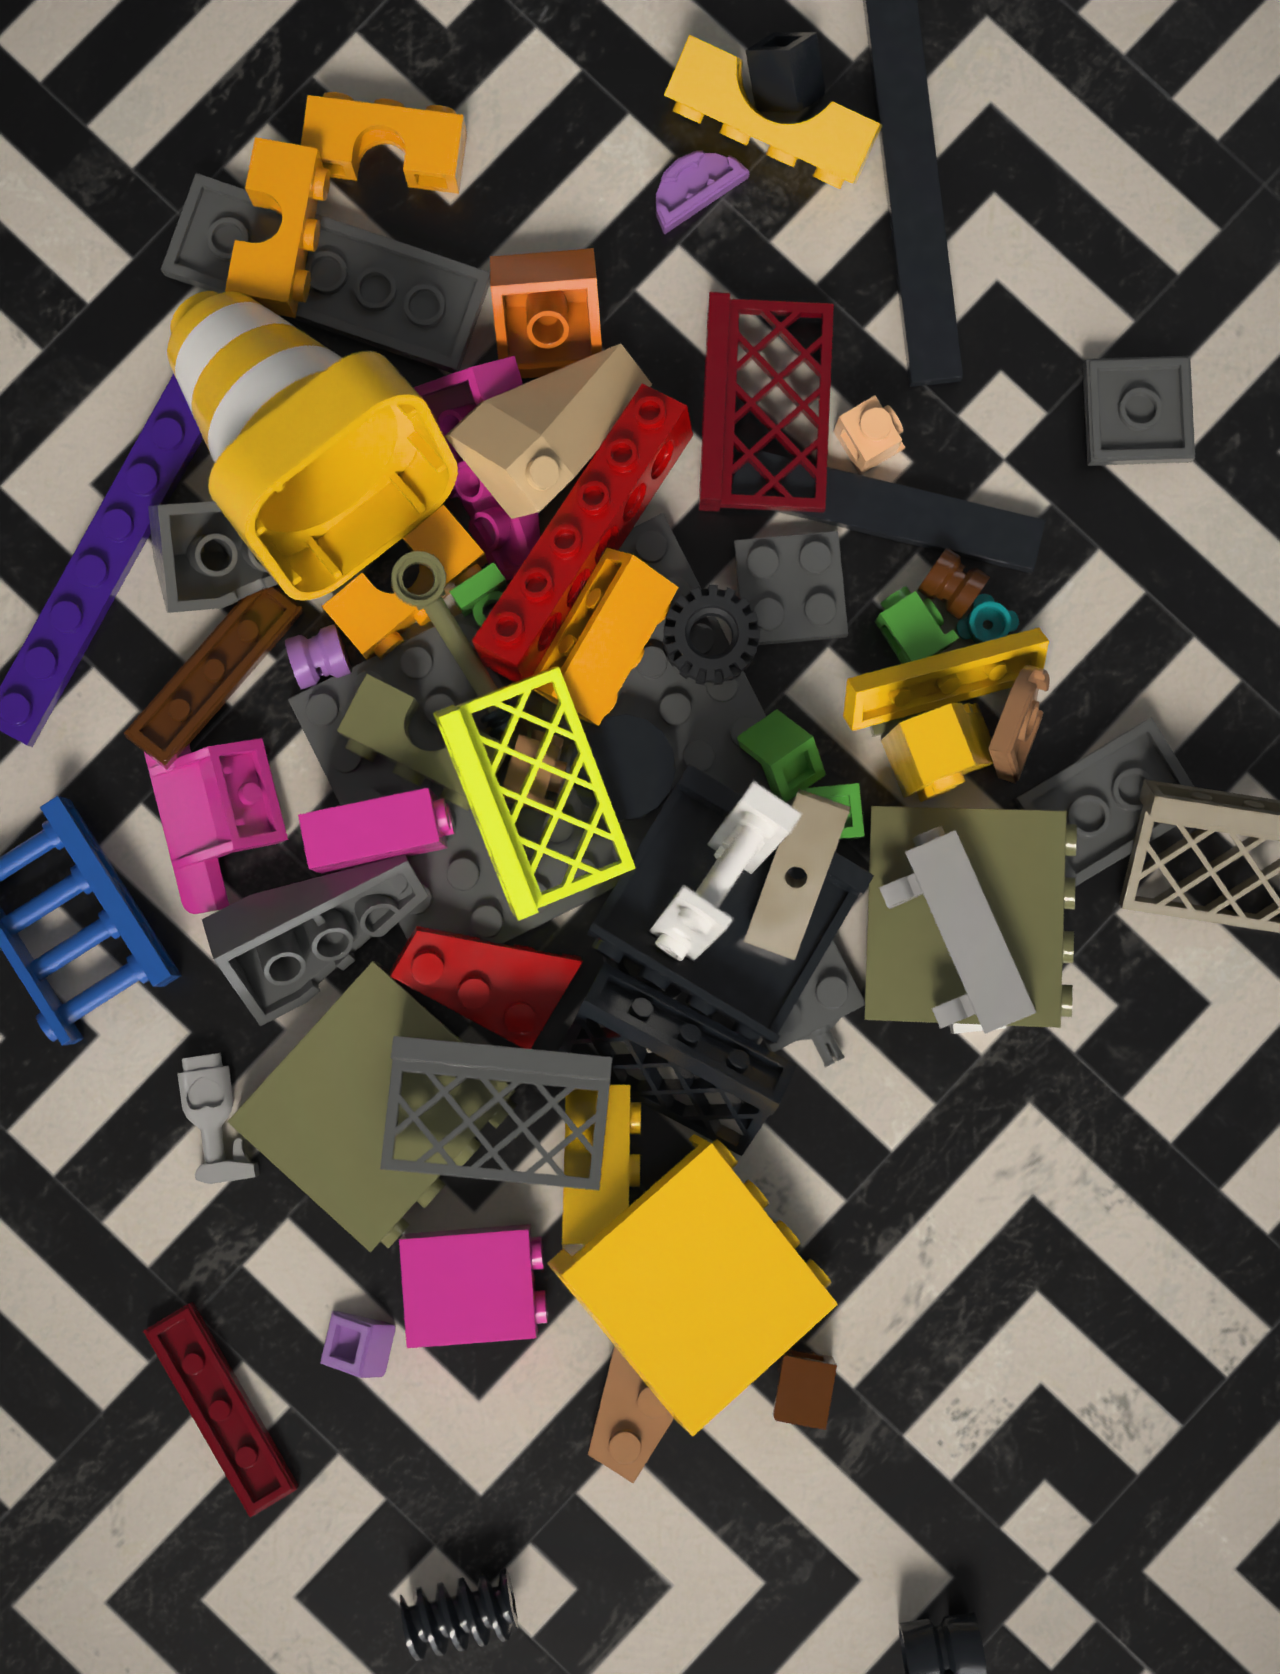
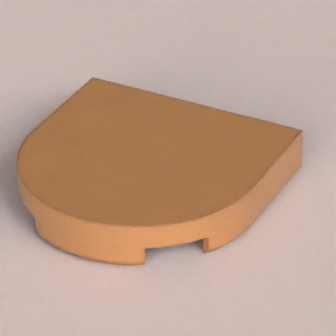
M1028 664L1025 665L1009 693L988 748L997 776L1000 779L1016 783L1020 779L1043 716V711L1039 710V701H1036L1039 689L1049 690L1050 677L1045 669Z

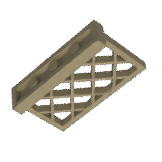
M1144 779L1139 798L1143 807L1119 900L1121 908L1280 933V918L1274 917L1280 913V898L1268 882L1269 879L1280 873V859L1260 870L1249 854L1250 850L1267 839L1280 841V800ZM1154 822L1177 825L1184 836L1183 839L1158 855L1149 843ZM1185 827L1197 828V830L1189 834ZM1215 831L1229 833L1236 846L1213 861L1208 862L1197 846V843ZM1237 835L1249 836V838L1241 842ZM1192 847L1204 866L1177 883L1164 864ZM1148 851L1152 859L1144 863ZM1243 855L1256 874L1228 891L1216 872ZM1160 868L1172 886L1155 898L1136 896L1139 881ZM1211 876L1223 895L1206 906L1191 904L1184 892ZM1263 884L1275 902L1256 914L1243 912L1236 903V900ZM1179 896L1183 903L1172 900ZM1231 904L1235 911L1223 908Z

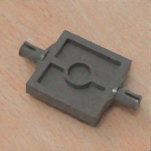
M833 940L778 1033L780 1035L779 1040L775 1044L765 1042L770 1051L776 1052L795 1041L812 1039L824 1063V1067L845 1057L830 1029L843 1016L865 1006V1001Z

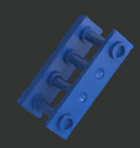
M56 796L40 806V809L47 818V821L42 824L43 830L0 857V882L55 847L58 850L65 847L76 865L70 868L72 874L6 915L0 906V948L39 1008L40 1013L36 1015V1019L42 1031L53 1042L58 1039L61 1045H71L84 1039L74 1024L75 1021L136 982L141 981L145 984L150 981L153 987H165L182 975L72 801ZM83 891L87 895L93 892L104 908L98 913L99 919L34 960L18 933ZM110 936L114 939L121 936L132 953L126 957L128 963L62 1005L46 977Z

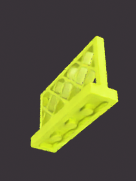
M555 666L457 706L451 705L433 712L510 910L518 921L539 913L538 908L636 869L560 667ZM552 682L559 702L550 723L522 711L532 689ZM520 695L515 707L502 702ZM492 705L512 713L499 743L479 734L472 713ZM563 714L570 731L558 727ZM519 717L547 728L534 758L507 747ZM555 732L574 740L578 750L569 773L542 762ZM483 743L496 749L491 762ZM504 752L531 764L519 793L500 786L497 781L495 772ZM582 764L589 782L577 777ZM539 768L566 779L554 808L527 797ZM574 783L593 790L597 800L588 823L562 812ZM503 794L516 799L511 812L508 809ZM524 803L551 814L538 843L520 836L515 827V822ZM601 815L608 831L596 827ZM559 818L585 829L573 858L546 847ZM593 833L612 840L619 858L618 861L599 869L581 862ZM523 845L535 849L530 863ZM543 853L570 864L560 885L543 892L540 891L534 873ZM578 868L589 872L574 878Z

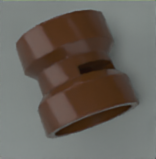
M947 547L922 581L917 591L929 599L938 598L940 601L943 598L946 599V611L960 620L990 577L978 568L970 569L968 572L964 571L965 566L961 564L960 556Z

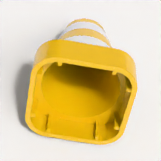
M203 291L189 297L177 308L170 324L171 336L167 347V357L215 463L209 477L210 495L250 551L290 598L295 600L316 599L339 588L438 510L448 498L457 479V462L426 402L383 355L376 352H359L342 358L253 298L241 292L217 293L214 291Z

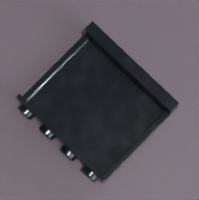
M689 764L633 855L632 859L636 869L621 875L586 934L595 939L591 948L604 957L618 964L625 957L642 967L638 976L654 987L666 992L668 986L671 985L688 995L684 1004L710 1019L714 1017L715 1013L720 1014L734 1023L731 1030L759 1045L762 1040L768 1044H775L780 1038V1035H778L780 1029L853 904L859 896L864 894L874 875L834 852L796 959L793 960L744 942L774 859L776 847L752 874L743 869L717 908L733 919L727 929L694 962L686 956L682 961L674 959L657 947L655 942L658 937L650 933L649 930L683 886L694 893L696 892L717 860L714 857L716 850L707 844L742 797L739 793ZM792 867L788 870L789 875L794 879H803L807 876L806 872L800 867Z

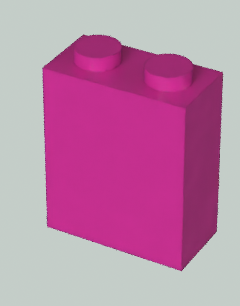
M429 788L298 814L308 868L321 874L347 870L404 854L406 857L447 849L446 836L455 834L449 803H445L444 798L438 799V796Z
M531 1224L405 1233L399 1239L406 1348L535 1339L538 1334V1323H547L545 1290H535L534 1276L535 1269L544 1268L541 1236L532 1237Z

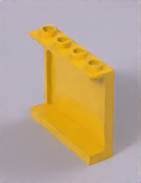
M696 1134L689 1138L695 1149L576 1254L572 1256L565 1249H562L547 1263L671 1416L692 1437L838 1305L826 1290L831 1281L825 1272L811 1259L805 1263L795 1250L801 1244L796 1235L783 1221L779 1219L774 1223L765 1212L764 1208L769 1205V1202L764 1194L750 1180L743 1183L732 1170L738 1164L732 1153L718 1139L711 1143Z

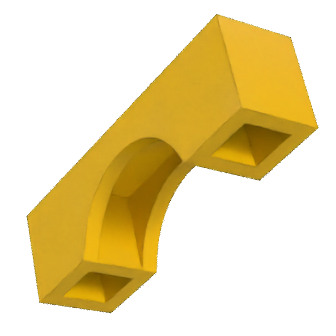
M689 35L664 96L676 101L672 111L700 124L704 115L723 123L719 133L744 145H748L751 136L770 145L766 155L791 167L795 166L798 158L816 166L813 177L841 189L845 180L852 184L857 183L882 128V124L833 101L818 115L807 121L795 124L773 122L755 109L746 94L742 78L743 60Z

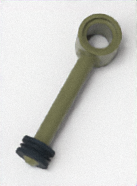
M413 551L402 556L394 565L391 575V586L397 598L406 605L417 607L418 611L424 608L478 697L497 690L496 684L442 596L446 595L444 591L446 573L441 562L432 554L423 551ZM414 564L426 566L433 574L434 583L432 589L422 595L410 593L403 585L402 576L404 571ZM513 697L508 701L502 702L512 707H515L514 704H516L518 700L516 697ZM494 705L485 708L488 713L482 716L480 721L481 723L488 722L485 728L491 727V730L488 732L489 736L492 737L500 732L504 733L512 713Z

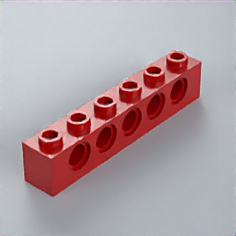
M643 383L641 384L472 639V643L484 666L513 682L520 681L534 674L606 548L620 549L693 437L687 405Z

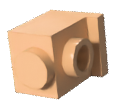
M876 395L840 415L833 431L859 475L905 449L902 438L899 435L903 433V427L897 414L889 405L882 407Z

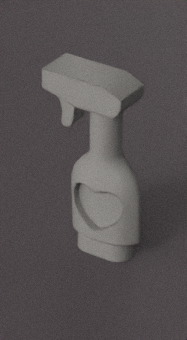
M221 1053L182 1058L183 1072L177 1073L182 1109L186 1118L201 1131L205 1163L197 1168L195 1179L207 1184H214L259 1176L258 1162L251 1161L244 1149V1138L242 1137L234 1140L233 1159L226 1160L222 1126L232 1111L233 1093L229 1066L222 1065Z

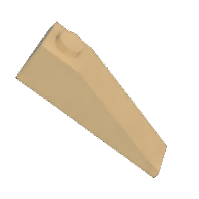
M620 343L480 402L444 437L511 519L538 513L575 478L600 448L641 384L643 383L651 387L652 383Z

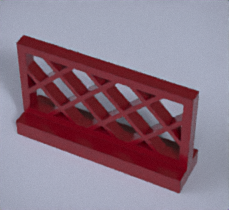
M709 292L698 511L719 512L720 508L825 512L834 304L730 299V293ZM739 314L761 315L773 330L753 347L739 332ZM775 316H785L787 318L780 323ZM799 317L822 318L821 337L807 349L787 330ZM780 335L798 357L778 374L760 355V352ZM739 345L747 354L737 362ZM819 348L820 364L811 356ZM751 360L771 379L752 398L736 382L737 373ZM805 362L819 377V388L803 401L787 384L785 379ZM778 386L796 408L776 425L757 404ZM737 396L745 405L735 413ZM817 399H818V416H817V415L815 414V412L809 407V406H810L811 404H813ZM749 411L770 431L750 450L734 434L735 424ZM801 413L817 428V439L802 452L782 432ZM774 438L795 458L775 477L755 457ZM735 447L743 456L733 464V449ZM815 450L816 467L807 459ZM747 462L768 482L755 495L732 494V475ZM801 464L815 479L814 498L793 497L780 482ZM774 489L781 497L765 495Z

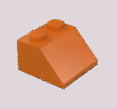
M594 248L490 256V286L498 360L515 356L521 379L542 377L602 351Z

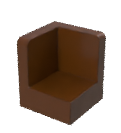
M789 1349L778 1359L777 1370L779 1380L773 1409V1417L776 1421L826 1430L837 1364L832 1356Z

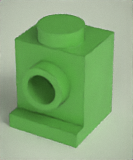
M907 586L899 589L880 603L884 611L879 614L875 623L902 664L940 654L959 639L954 629L947 634L943 633L940 627L944 625V620L935 604L929 598L922 601L916 591L911 593Z

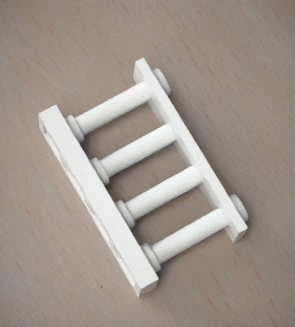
M753 782L707 845L716 850L714 857L717 860L696 892L694 893L683 886L649 930L650 933L658 937L655 942L657 947L676 960L682 961L686 956L694 962L727 929L733 920L717 908L743 869L752 874L788 836L802 814Z

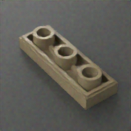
M798 789L792 808L802 815L792 831L777 847L744 939L745 943L793 960L796 959L850 812L849 806ZM792 867H800L806 872L807 876L803 879H794L789 875L788 870Z

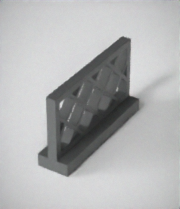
M393 1036L391 1052L393 1060L380 1169L599 1191L612 1057ZM404 1072L426 1074L440 1091L415 1112L401 1096ZM435 1075L457 1078L444 1087ZM467 1078L480 1079L494 1097L468 1117L450 1095V1092ZM490 1081L510 1082V1084L501 1092H498ZM520 1084H531L538 1088L548 1103L523 1123L503 1098ZM544 1086L565 1089L553 1098ZM574 1089L598 1091L596 1114L577 1128L558 1103ZM445 1097L464 1122L438 1142L419 1117ZM499 1102L518 1125V1128L493 1148L475 1126L474 1122ZM401 1105L409 1117L398 1125ZM551 1108H554L573 1133L547 1153L529 1131L528 1127ZM415 1122L434 1147L416 1161L394 1159L396 1136ZM595 1123L592 1146L582 1133ZM468 1127L488 1150L483 1157L470 1167L457 1165L443 1148ZM523 1132L543 1158L526 1172L512 1171L498 1152ZM578 1138L592 1155L590 1178L566 1176L552 1158L574 1139ZM439 1152L448 1164L428 1163L426 1161ZM493 1157L503 1170L480 1167ZM548 1162L557 1175L535 1172Z

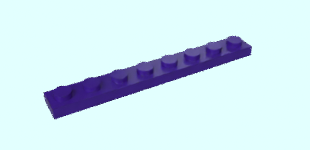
M174 373L0 686V731L32 748L151 534L148 506L167 505L203 440V436Z

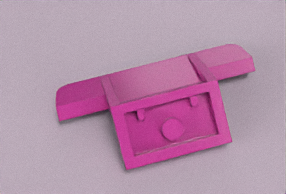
M263 739L208 746L192 753L190 745H188L167 770L144 752L184 909L191 914H200L221 910L229 906L218 858L232 852L279 844L288 840Z

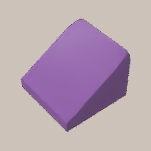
M332 1311L320 1363L360 1378L384 1376L395 1334V1325L358 1315Z

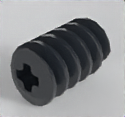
M506 1568L500 1570L499 1583L496 1587L491 1585L485 1573L479 1574L477 1591L472 1592L464 1577L458 1578L455 1596H450L443 1582L437 1583L435 1600L429 1601L422 1587L416 1588L414 1605L408 1606L403 1595L400 1594L401 1618L405 1641L410 1654L417 1661L425 1658L428 1642L437 1656H443L447 1652L449 1637L456 1649L461 1652L465 1651L468 1647L470 1633H472L477 1644L484 1647L489 1643L491 1628H493L501 1642L509 1641L513 1623L518 1629L516 1602L511 1579Z

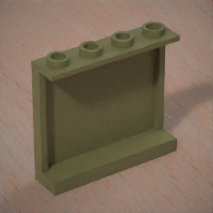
M871 806L869 873L873 874L874 877L869 884L865 1020L938 1023L932 1008L967 994L924 894L889 909L879 889L881 886L914 873L905 853L915 848L912 839L940 826L943 827L945 834L956 830L1036 1010V1013L1006 1026L1061 1028V1017H1072L1073 985L1062 984V964L1073 963L1074 931H1063L1064 909L1075 910V877H1065V856H1076L1077 824H1066L1067 811ZM976 1014L954 1023L981 1025Z
M376 961L370 963L227 1121L369 1252L380 1242L389 1249L410 1225L403 1218L416 1202L425 1209L446 1185L438 1178L440 1175L380 1169L393 1060L391 1058L393 1036L464 1043L394 978L390 977V972ZM404 1072L401 1096L415 1112L440 1091L426 1074ZM435 1075L444 1087L457 1078ZM467 1078L450 1092V1095L468 1117L494 1097L480 1079ZM490 1081L498 1092H501L509 1085L508 1082ZM517 1087L503 1098L512 1110L517 1104L510 1097L518 1089ZM445 1097L419 1117L438 1142L464 1122ZM498 1102L477 1119L474 1124L479 1131L488 1122L497 1128L509 1114ZM401 1105L398 1125L409 1117ZM415 1122L396 1136L394 1159L416 1161L434 1147ZM468 1127L443 1148L457 1165L463 1166L482 1144L474 1138L475 1134ZM439 1152L426 1161L428 1163L448 1164Z

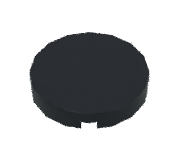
M628 714L604 717L599 726L592 724L587 727L584 733L617 820L640 819L656 810L670 793L676 772L673 749L663 732L646 719ZM574 745L570 759V769L578 753L576 745ZM582 764L577 777L589 782ZM574 783L573 788L582 803L593 811L597 803L593 790Z

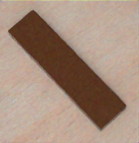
M275 586L265 588L242 598L124 732L125 737L167 770L303 614V608Z

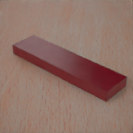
M190 1302L143 1331L249 1517L251 1518L296 1491L299 1487L297 1481L194 1302Z

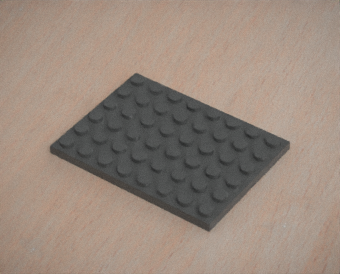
M663 513L633 527L618 550L635 555L679 587L671 600V609L682 594L686 596L690 593L691 589L700 586ZM496 603L489 604L485 608L484 616L486 618ZM473 612L465 617L462 613L454 616L478 655L472 639L480 627L475 621ZM716 616L702 617L691 628L690 638L693 646L705 655L721 654L730 646ZM666 618L656 626L644 647V655L640 663L630 671L618 692L614 708L604 716L628 714L646 719L663 732L674 753L676 772L671 791L661 805L640 819L618 821L631 857L635 854L689 764L742 796L753 782L772 793L762 764L744 751L737 740L738 735L766 717L744 671L731 681L729 679L724 681L723 684L715 686L713 683H705V685L696 684V680L689 677L685 679L679 674L680 671L675 666L672 667L668 660V654L664 650L663 632ZM434 626L402 642L382 660L376 655L350 668L352 674L340 678L331 677L288 699L342 806L423 788H429L438 796V799H442L440 794L444 789L427 779H424L421 787L397 776L392 773L396 763L378 754L372 763L345 749L349 739L338 733L337 729L366 673L416 699L419 706L410 722L409 735L413 745L425 751H437L446 747L433 712L451 705L457 706L478 696ZM484 666L498 689L515 683ZM532 689L523 710L550 723L557 705ZM484 708L472 713L477 729L489 735L488 732L491 730V727L485 728L488 722L481 723L480 718L488 713L487 710ZM563 714L558 727L570 731ZM522 718L517 722L508 745L514 749L518 735L531 738L533 730L546 732L547 728ZM579 719L584 731L592 725L590 722ZM500 732L492 737L500 741L503 732ZM555 732V736L564 739L560 761L568 763L566 772L569 773V763L575 745L574 740ZM512 755L498 781L500 786H503ZM564 778V780H563V783H562L560 792H561L562 787H563V785H564V783H565V781H566L565 778ZM572 787L562 812L588 823L593 811L582 803ZM550 791L547 799L556 803L559 794ZM445 800V803H449L455 834L446 836L447 849L407 857L426 889L428 897L399 921V924L407 940H409L416 926L479 937L482 941L505 944L614 889L621 875L538 908L539 913L518 921L510 910L471 808L466 811ZM506 802L508 809L511 812V809L514 804ZM522 807L515 822L518 834L538 843L550 815ZM600 817L596 827L608 831L603 817ZM559 818L546 847L573 858L585 829ZM593 833L581 862L599 869L618 861L619 858L612 840ZM523 845L530 863L535 849ZM543 853L534 873L540 891L543 892L560 885L570 864ZM578 868L574 878L589 872Z

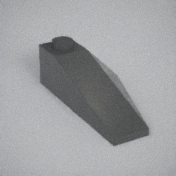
M214 501L148 506L153 559L167 613L224 608L253 593L277 585V582L250 551Z
M404 854L249 895L203 918L202 922L213 960L258 1024L262 1026L310 1001L320 992L318 984L337 967L344 971L356 960L355 951L371 937L384 936L426 899L428 894Z

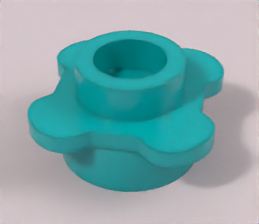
M981 594L973 601V609L968 617L958 621L956 631L961 639H971L978 644L1005 637L1009 632L1015 631L1019 625V618L1014 611H1008L1000 603L994 602V598L991 595ZM989 620L992 623L990 630H986L983 627L984 621Z

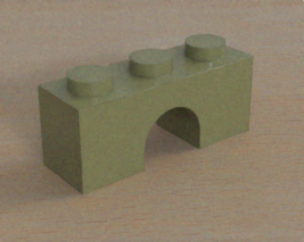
M366 673L337 729L338 733L349 739L345 749L372 763L377 754L396 763L392 773L421 787L424 779H427L444 788L440 794L441 798L468 811L470 806L447 747L437 751H425L417 748L411 742L409 726L419 703L414 697ZM478 730L480 735L489 738L493 741H496L498 743L500 742L499 740ZM483 743L491 762L496 749ZM505 752L495 772L497 781H499L511 755Z

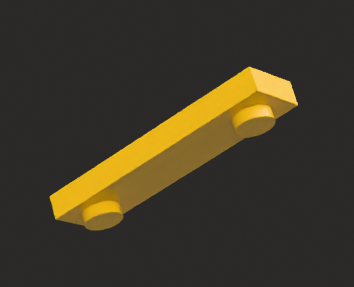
M1038 627L847 678L843 718L850 729L854 731L935 709L949 703H957L1012 688L1017 676L1025 665L1028 664L1044 669L1049 640Z

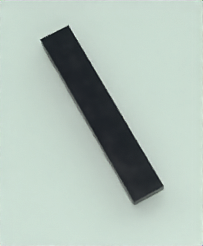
M759 451L755 455L774 477L794 460ZM747 462L735 473L732 494L755 495L768 482ZM801 464L780 482L793 497L814 498L815 479ZM827 467L826 509L824 513L771 510L944 552L948 547L961 557L1027 573L1034 571L1046 521ZM774 489L765 495L781 497Z

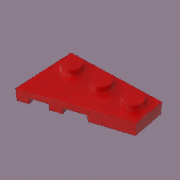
M416 926L390 970V977L523 1049H531L583 961L581 956L564 953L562 955L536 951L532 947L516 944L509 946L482 941L479 937Z

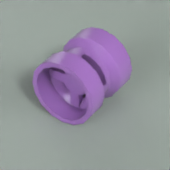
M336 623L320 628L318 634L310 639L302 635L285 639L291 667L301 689L317 685L321 676L331 675L335 678H340L352 674L348 654Z

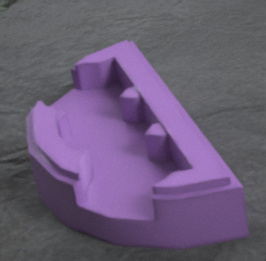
M694 151L678 158L663 173L656 193V217L664 235L748 179L750 171L732 156L725 157L717 153Z

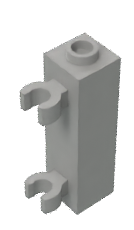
M940 826L914 837L912 840L915 848L905 852L914 873L881 886L879 889L889 909L924 894L967 994L932 1008L940 1029L976 1014L984 1033L987 1034L1036 1013L956 830L945 834L943 827Z

